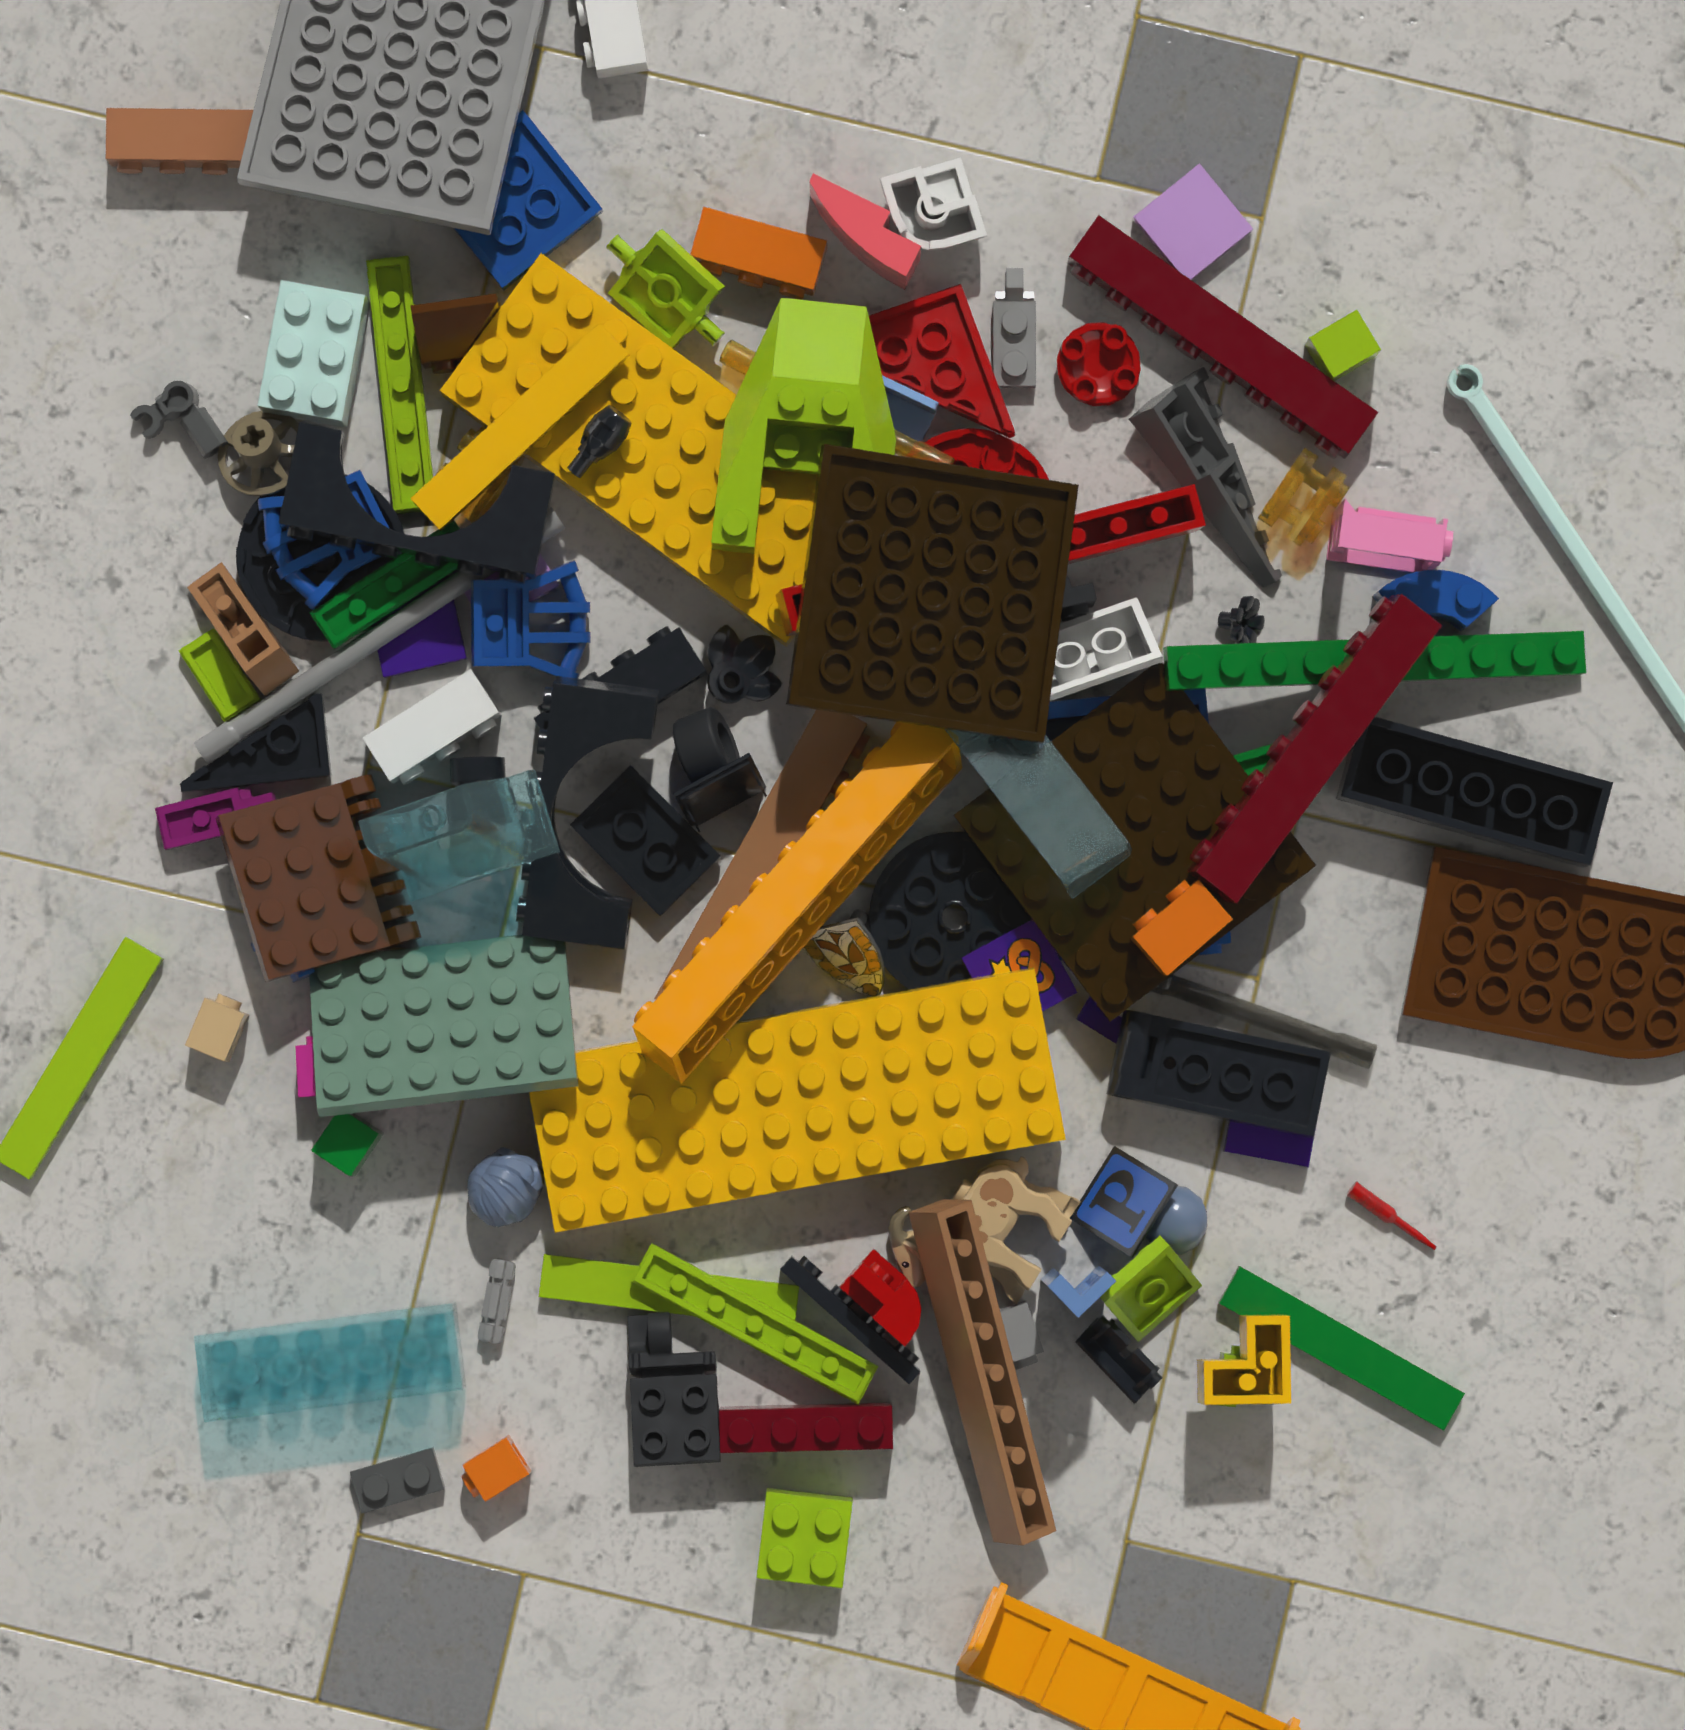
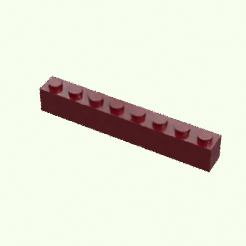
M1100 215L1097 216L1070 254L1067 264L1073 267L1070 273L1076 279L1089 287L1096 283L1108 293L1105 295V298L1117 308L1126 311L1128 307L1142 316L1141 324L1151 332L1161 336L1164 331L1177 341L1175 347L1185 356L1192 360H1196L1198 356L1212 365L1209 371L1219 380L1228 385L1235 381L1247 390L1244 396L1253 404L1264 410L1269 405L1282 415L1279 420L1287 428L1297 434L1304 430L1317 439L1314 445L1327 456L1335 459L1339 455L1345 459L1378 414V411Z
M1403 594L1391 595L1389 599L1384 596L1376 603L1369 614L1372 622L1363 633L1357 631L1345 645L1343 651L1347 655L1338 668L1333 665L1325 672L1318 683L1321 691L1312 702L1306 700L1299 707L1292 718V721L1296 724L1287 737L1282 734L1273 742L1266 754L1270 757L1261 772L1255 769L1248 776L1241 787V790L1245 792L1235 806L1229 804L1222 811L1215 822V825L1219 827L1210 841L1206 838L1203 839L1190 855L1189 859L1193 863L1187 871L1225 901L1238 903L1442 627L1439 622Z

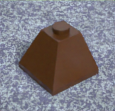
M497 294L411 305L420 359L425 369L432 368L433 374L450 373L456 369L457 364L461 362L501 308Z

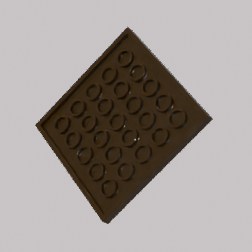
M823 444L821 446L786 705L1044 743L1079 485Z
M1162 662L1149 667L953 815L1109 1022L1316 866L1290 831L1238 903L1225 901L1204 885L1233 920L1166 977L1158 971L1130 937L1137 932L1132 924L1151 908L1157 914L1170 903L1165 896L1183 880H1186L1189 885L1198 880L1187 871L1193 863L1189 859L1190 855L1203 839L1206 838L1210 841L1219 828L1215 825L1217 818L1229 804L1235 806L1245 793L1241 790V787L1248 778L1247 773L1184 690L1165 691V672Z

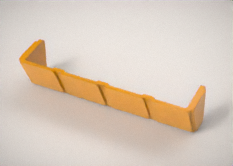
M1000 1582L998 1587L993 1586L956 1664L964 1674L1018 1699H1024L1036 1707L1085 1730L1301 1729L1299 1727L1300 1720L1292 1717L1287 1723L1281 1722L1005 1594L1008 1585Z

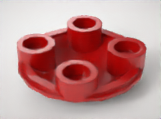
M1105 322L1087 323L1073 330L1061 344L1057 356L1058 377L1065 391L1079 402L1093 407L1110 406L1124 399L1137 385L1141 371L1140 353L1133 339L1127 335L1126 330L1120 325H1110Z

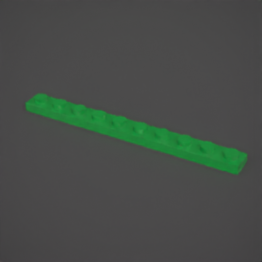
M1584 631L1434 636L1401 682L1586 674ZM1349 640L1166 646L1163 648L1165 691L1318 685L1322 676L1331 666L1334 665L1338 668L1347 654L1343 649Z

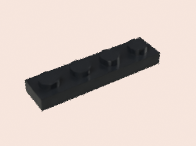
M791 1256L780 1268L785 1275L905 1382L910 1384L921 1372L914 1365L920 1358L900 1342L894 1347L882 1336L886 1330L869 1313L862 1318L850 1308L855 1301L839 1288L837 1284L830 1290L818 1278L823 1272L806 1256H803L799 1261Z

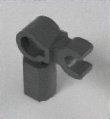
M183 381L169 383L164 388L163 393L155 398L156 403L151 406H138L130 414L131 418L136 421L144 415L152 417L151 427L142 433L148 439L154 438L161 433L165 421L169 419L172 422L179 416H182L181 425L204 459L218 453L219 446L224 447L228 444V441L206 408L198 407L199 394L192 385Z

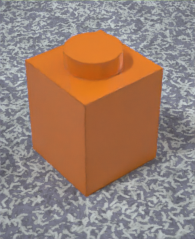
M507 1435L466 1461L462 1465L466 1473L461 1475V1478L474 1498L481 1495L486 1502L529 1475L532 1470L510 1435Z

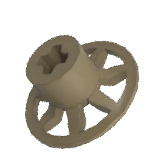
M262 411L250 413L236 421L224 435L228 444L224 447L219 446L218 465L226 482L235 490L250 496H267L284 490L288 475L278 462L279 456L292 457L294 445L283 444L280 440L285 437L290 427L297 433L299 423L291 416ZM265 419H274L282 423L273 429ZM231 446L235 448L240 457L228 467L226 457L228 448ZM248 466L251 467V486L239 483L232 475L245 471ZM270 468L281 479L280 482L272 486L260 488L264 469Z

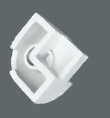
M961 157L923 169L919 166L880 178L892 221L899 234L921 245L922 249L929 251L947 249L987 237L975 195H972Z

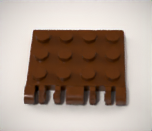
M372 774L224 813L215 818L265 982L422 938L417 921L396 925L388 929L384 927L386 923L413 915L414 912L411 905H399L380 913L376 898L401 893L402 890L406 889L404 880L387 882L373 888L370 880L401 871L392 841L373 845L362 850L359 846L360 842L389 833L387 824L376 823L358 831L354 830L351 817L370 814L381 808L379 798L360 801L349 806L346 803L348 800L367 796L377 791Z

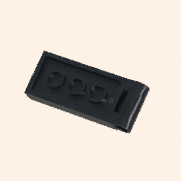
M1125 1010L1122 1015L1106 1094L1313 1139L1331 1052L1139 1011ZM1166 1059H1173L1176 1066L1173 1069L1165 1068L1163 1063Z

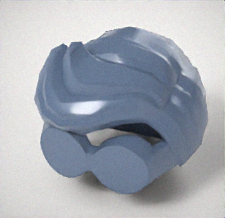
M501 1147L492 1155H488L480 1161L468 1177V1201L471 1210L479 1219L493 1227L522 1222L532 1212L545 1184L544 1171L538 1162L529 1156L519 1155L508 1148Z

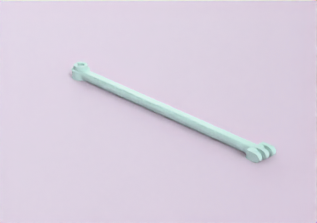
M1459 365L1457 367L1459 376L1469 378L1471 387L1467 391L1460 390L1456 385L1457 371L1453 369L1447 379L1449 392L1455 398L1466 402L1685 734L1684 693L1482 390L1483 378L1480 371L1473 365Z

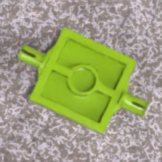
M663 229L656 232L646 246L638 251L629 246L619 234L606 246L607 250L609 249L624 263L620 278L608 294L656 337L670 347L675 348L685 335L694 329L710 342L712 346L725 334L707 317L711 303L725 286Z

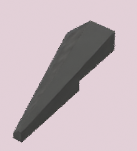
M1202 367L1149 400L1129 418V421L1182 487L1195 484L1202 512L1260 585L1266 587L1277 582L1282 574L1280 569L1274 570L1264 548V544L1269 541L1266 530L1258 531L1250 510L1256 503L1233 443H1227L1217 419L1223 414L1219 404H1211L1204 385L1209 376L1206 369Z

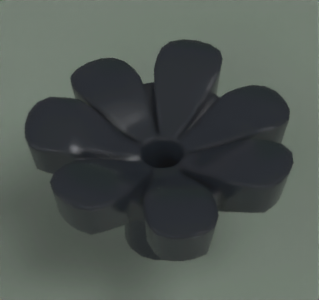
M1243 596L1238 608H1232L1231 612H1220L1218 626L1219 628L1230 629V638L1235 640L1236 644L1256 643L1257 635L1254 630H1262L1265 623L1263 615H1256L1260 608L1259 599L1253 596Z

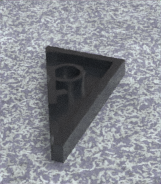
M314 694L297 708L272 721L266 728L255 732L229 749L221 757L193 772L190 777L180 783L181 792L186 793L332 776L323 694Z

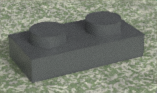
M434 1447L350 1471L361 1514L445 1489Z

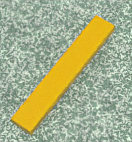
M599 323L410 499L442 531L630 356L629 353Z

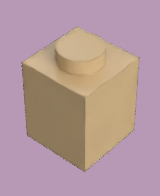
M218 993L216 1000L204 998L185 1046L221 1061L230 1062L249 1014L240 1011L241 1002Z

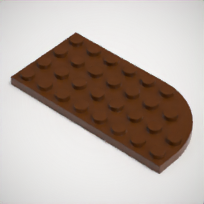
M1433 847L1401 1015L1623 1059H1650L1680 1053L1685 1050V896Z

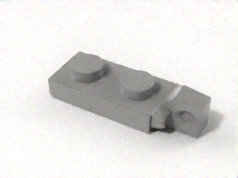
M1006 268V291H995V301H993V373L999 388H1036V301H1034V291H1023V268Z

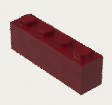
M892 1402L725 1406L719 1409L720 1453L893 1449Z

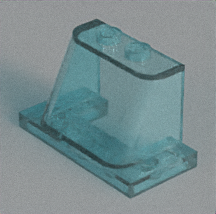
M535 770L524 771L506 778L463 784L358 821L367 849L373 855L401 870L410 902L421 900L560 852Z

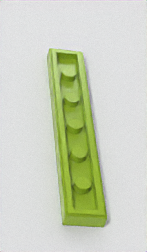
M407 255L366 260L393 509L397 514L422 512L410 498L428 483L434 475L422 366L411 313V305H415L410 258Z
M125 936L0 1144V1163L29 1180L33 1178L164 958Z
M653 1243L649 1246L631 1282L856 1404H859L879 1367L875 1363Z
M544 1254L538 1297L694 1316L631 1282L639 1265ZM712 1275L796 1320L799 1295L798 1285Z

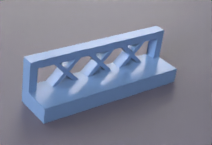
M1099 1265L1075 1288L1054 1268L1041 1278L1048 1288L1078 1318L1116 1282Z

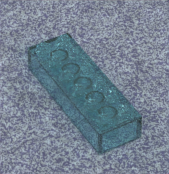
M456 1301L200 1333L194 1336L204 1422L463 1390L466 1387Z

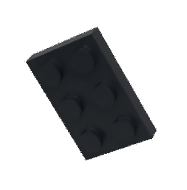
M631 765L570 824L660 917L721 858L716 850Z

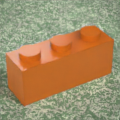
M703 207L690 255L715 277H721L722 271L738 275V282L744 285L762 288L763 283L780 287L779 293L784 296L802 300L804 294L810 296L815 294L827 251V240Z

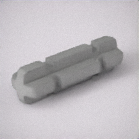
M493 1259L491 1261L488 1276L492 1277V1282H487L481 1314L482 1317H485V1322H480L478 1339L482 1342L501 1344L503 1341L505 1327L501 1326L502 1320L506 1321L512 1291V1286H508L509 1280H514L516 1269L515 1263L502 1259Z

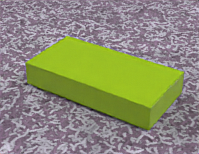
M212 628L178 650L224 722H229L262 700L215 628Z

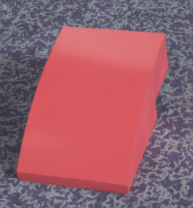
M813 173L809 181L810 197L833 234L867 267L905 290L920 261L921 245L888 230L890 227L889 210Z

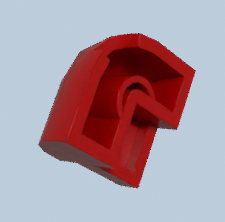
M873 1249L841 1283L839 1288L905 1347L911 1341L920 1324L921 1305L918 1293L901 1272Z

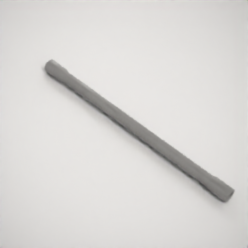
M552 507L549 508L542 544L565 529V526ZM483 569L481 576L457 571L238 717L221 724L194 742L199 753L208 764L240 743L243 738L471 588V580H484L496 571Z

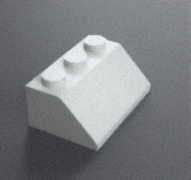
M1137 597L1060 624L1050 701L1164 662Z

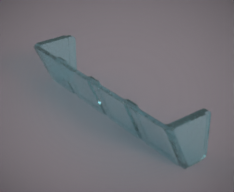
M944 729L1049 864L1071 898L1079 895L1130 856L1132 847L1129 841L1046 735L1044 743H1035Z

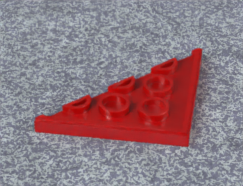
M961 284L869 315L883 376L939 402L938 406L1008 438L1015 436L1014 427Z

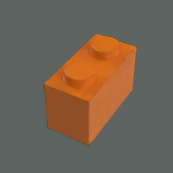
M1183 880L1165 896L1170 903L1157 914L1151 908L1132 924L1137 932L1130 938L1164 977L1173 972L1233 920L1200 880L1195 881L1191 885L1186 880Z

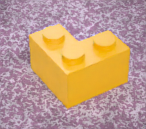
M1239 1315L1240 1359H1197V1400L1200 1404H1291L1290 1316Z

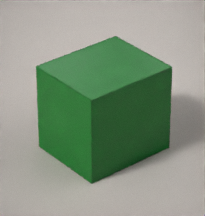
M355 1113L335 1115L311 1151L349 1177L357 1175L384 1133Z

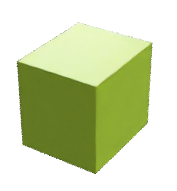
M1358 310L1351 312L1312 335L1305 343V347L1318 369L1334 381L1372 360L1381 351Z

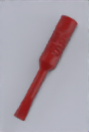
M1356 1181L1349 1189L1347 1196L1362 1205L1385 1223L1395 1224L1417 1241L1433 1250L1436 1249L1437 1246L1431 1243L1422 1233L1398 1217L1392 1206L1374 1195L1363 1185Z

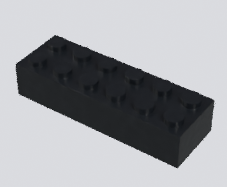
M1374 717L1348 752L1336 799L1584 868L1591 866L1613 782Z

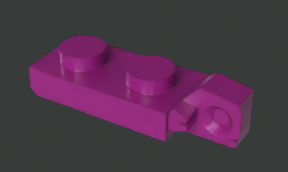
M233 788L156 807L155 811L164 849L170 850L219 838L221 836L215 819L218 815L277 800L276 795L271 792L253 797L251 788Z

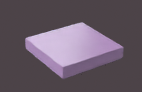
M1200 163L1133 217L1135 223L1167 262L1191 280L1253 231L1251 225Z

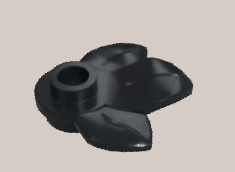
M729 625L719 628L713 635L707 649V656L712 666L707 684L712 696L726 704L739 702L743 698L756 702L771 698L782 685L781 680L774 673L768 671L776 654L774 639L768 635H755L741 642ZM725 675H732L735 678V688H729L725 685Z

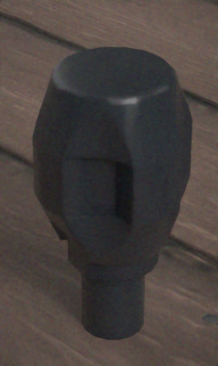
M611 405L599 411L586 425L581 438V445L578 447L580 452L567 468L574 475L581 478L593 462L597 464L600 459L606 458L619 448L627 438L632 424L631 421Z

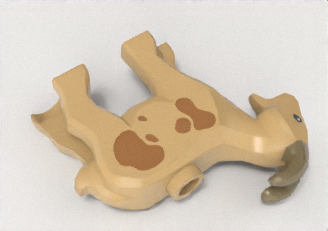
M1022 1156L1016 1162L1008 1159H996L988 1166L979 1170L971 1183L964 1179L951 1198L954 1200H972L991 1276L1003 1285L1007 1297L1016 1304L1019 1302L1025 1289L1029 1290L1042 1270L1037 1265L1013 1252L1004 1243L1018 1221L1019 1216H1038L1046 1223L1052 1239L1059 1242L1072 1222L1070 1217L1081 1202L1052 1187H1039L1029 1183L1025 1179L1029 1173V1165L1025 1157ZM908 1206L899 1208L891 1217L888 1232L894 1258L902 1274L913 1287H919L926 1279L913 1230L904 1231L902 1229L904 1221L909 1215L908 1212L912 1211Z

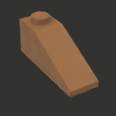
M222 562L187 587L244 672L264 696L299 672V669L261 615L252 606L243 590Z

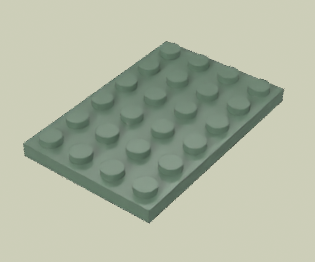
M514 935L373 952L315 968V972L309 975L316 1105L319 1117L578 1086L566 941Z

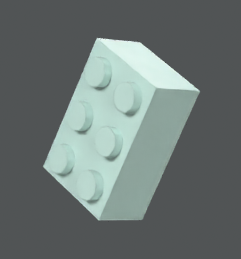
M284 280L280 281L257 405L262 412L347 428L370 305L365 295Z

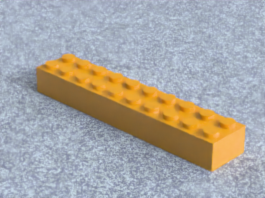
M902 722L895 723L890 733V739L881 748L876 746L868 753L862 764L864 768L854 779L847 778L842 782L835 792V800L825 811L820 809L811 817L806 825L807 831L797 842L791 841L783 848L777 859L779 863L769 874L762 873L751 885L749 889L750 895L740 906H732L723 916L720 922V929L711 939L705 937L698 943L692 952L693 959L683 970H675L667 978L661 995L653 1003L648 1001L639 1009L634 1018L635 1024L632 1027L643 1054L680 1084L688 1078L960 772L963 767L958 738L949 730Z

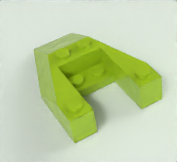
M789 298L780 299L725 419L711 540L712 550L755 553L763 469L818 474L820 452L823 444L895 455L896 435L866 306Z

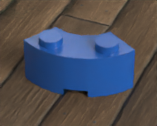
M1424 570L1406 574L1386 584L1372 596L1378 602L1384 596L1389 599L1391 595L1403 594L1432 618L1447 621L1459 631L1468 627L1499 599L1490 589L1473 578L1445 570Z

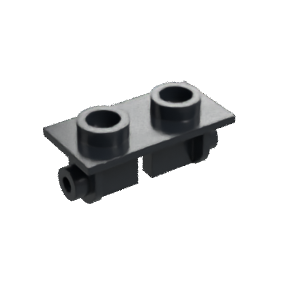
M1104 1315L1099 1318L1097 1317L1075 1343L1135 1404L1148 1389H1152L1163 1378L1157 1372L1160 1368L1154 1365L1139 1348L1132 1353L1129 1351L1127 1346L1132 1341L1114 1323L1113 1318L1108 1320Z

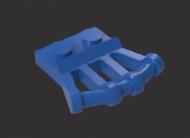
M361 470L345 476L348 487L360 506L376 521L388 527ZM284 496L258 499V509L263 511L265 530L263 546L268 554L272 553L279 567L276 569L280 580H286L307 599L305 604L312 611L323 603L330 592L349 572L382 557L372 554V546L356 543L355 550L334 547L327 543L294 560L287 545L297 539L288 537V530L282 532V528L279 525L280 510L282 509ZM337 553L342 558L341 563L319 587L301 572Z
M575 560L539 574L535 579L529 578L525 580V584L504 580H471L472 666H529L555 677L562 676L578 679L580 674L576 673L586 644L591 643V632H586V613H590V602L586 601L575 572L579 571ZM560 579L569 601L529 602V591ZM529 613H569V632H529ZM529 643H569L560 666L529 654Z

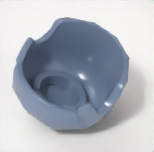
M1177 1186L1146 1236L1148 1241L1152 1243L1158 1236H1161L1175 1253L1180 1255L1196 1248L1207 1230V1211L1202 1199L1189 1188Z

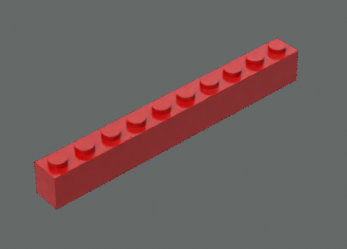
M1195 484L1075 514L1068 564L1193 533L1206 526ZM802 584L781 589L775 595L786 637L796 634Z

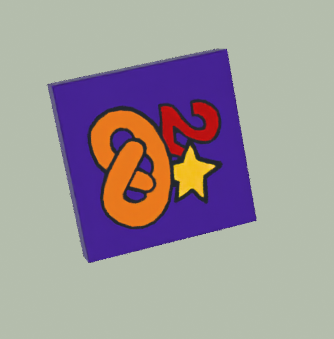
M1032 920L962 957L972 978L1034 967L1042 1012L1078 993L1059 960L1056 951Z

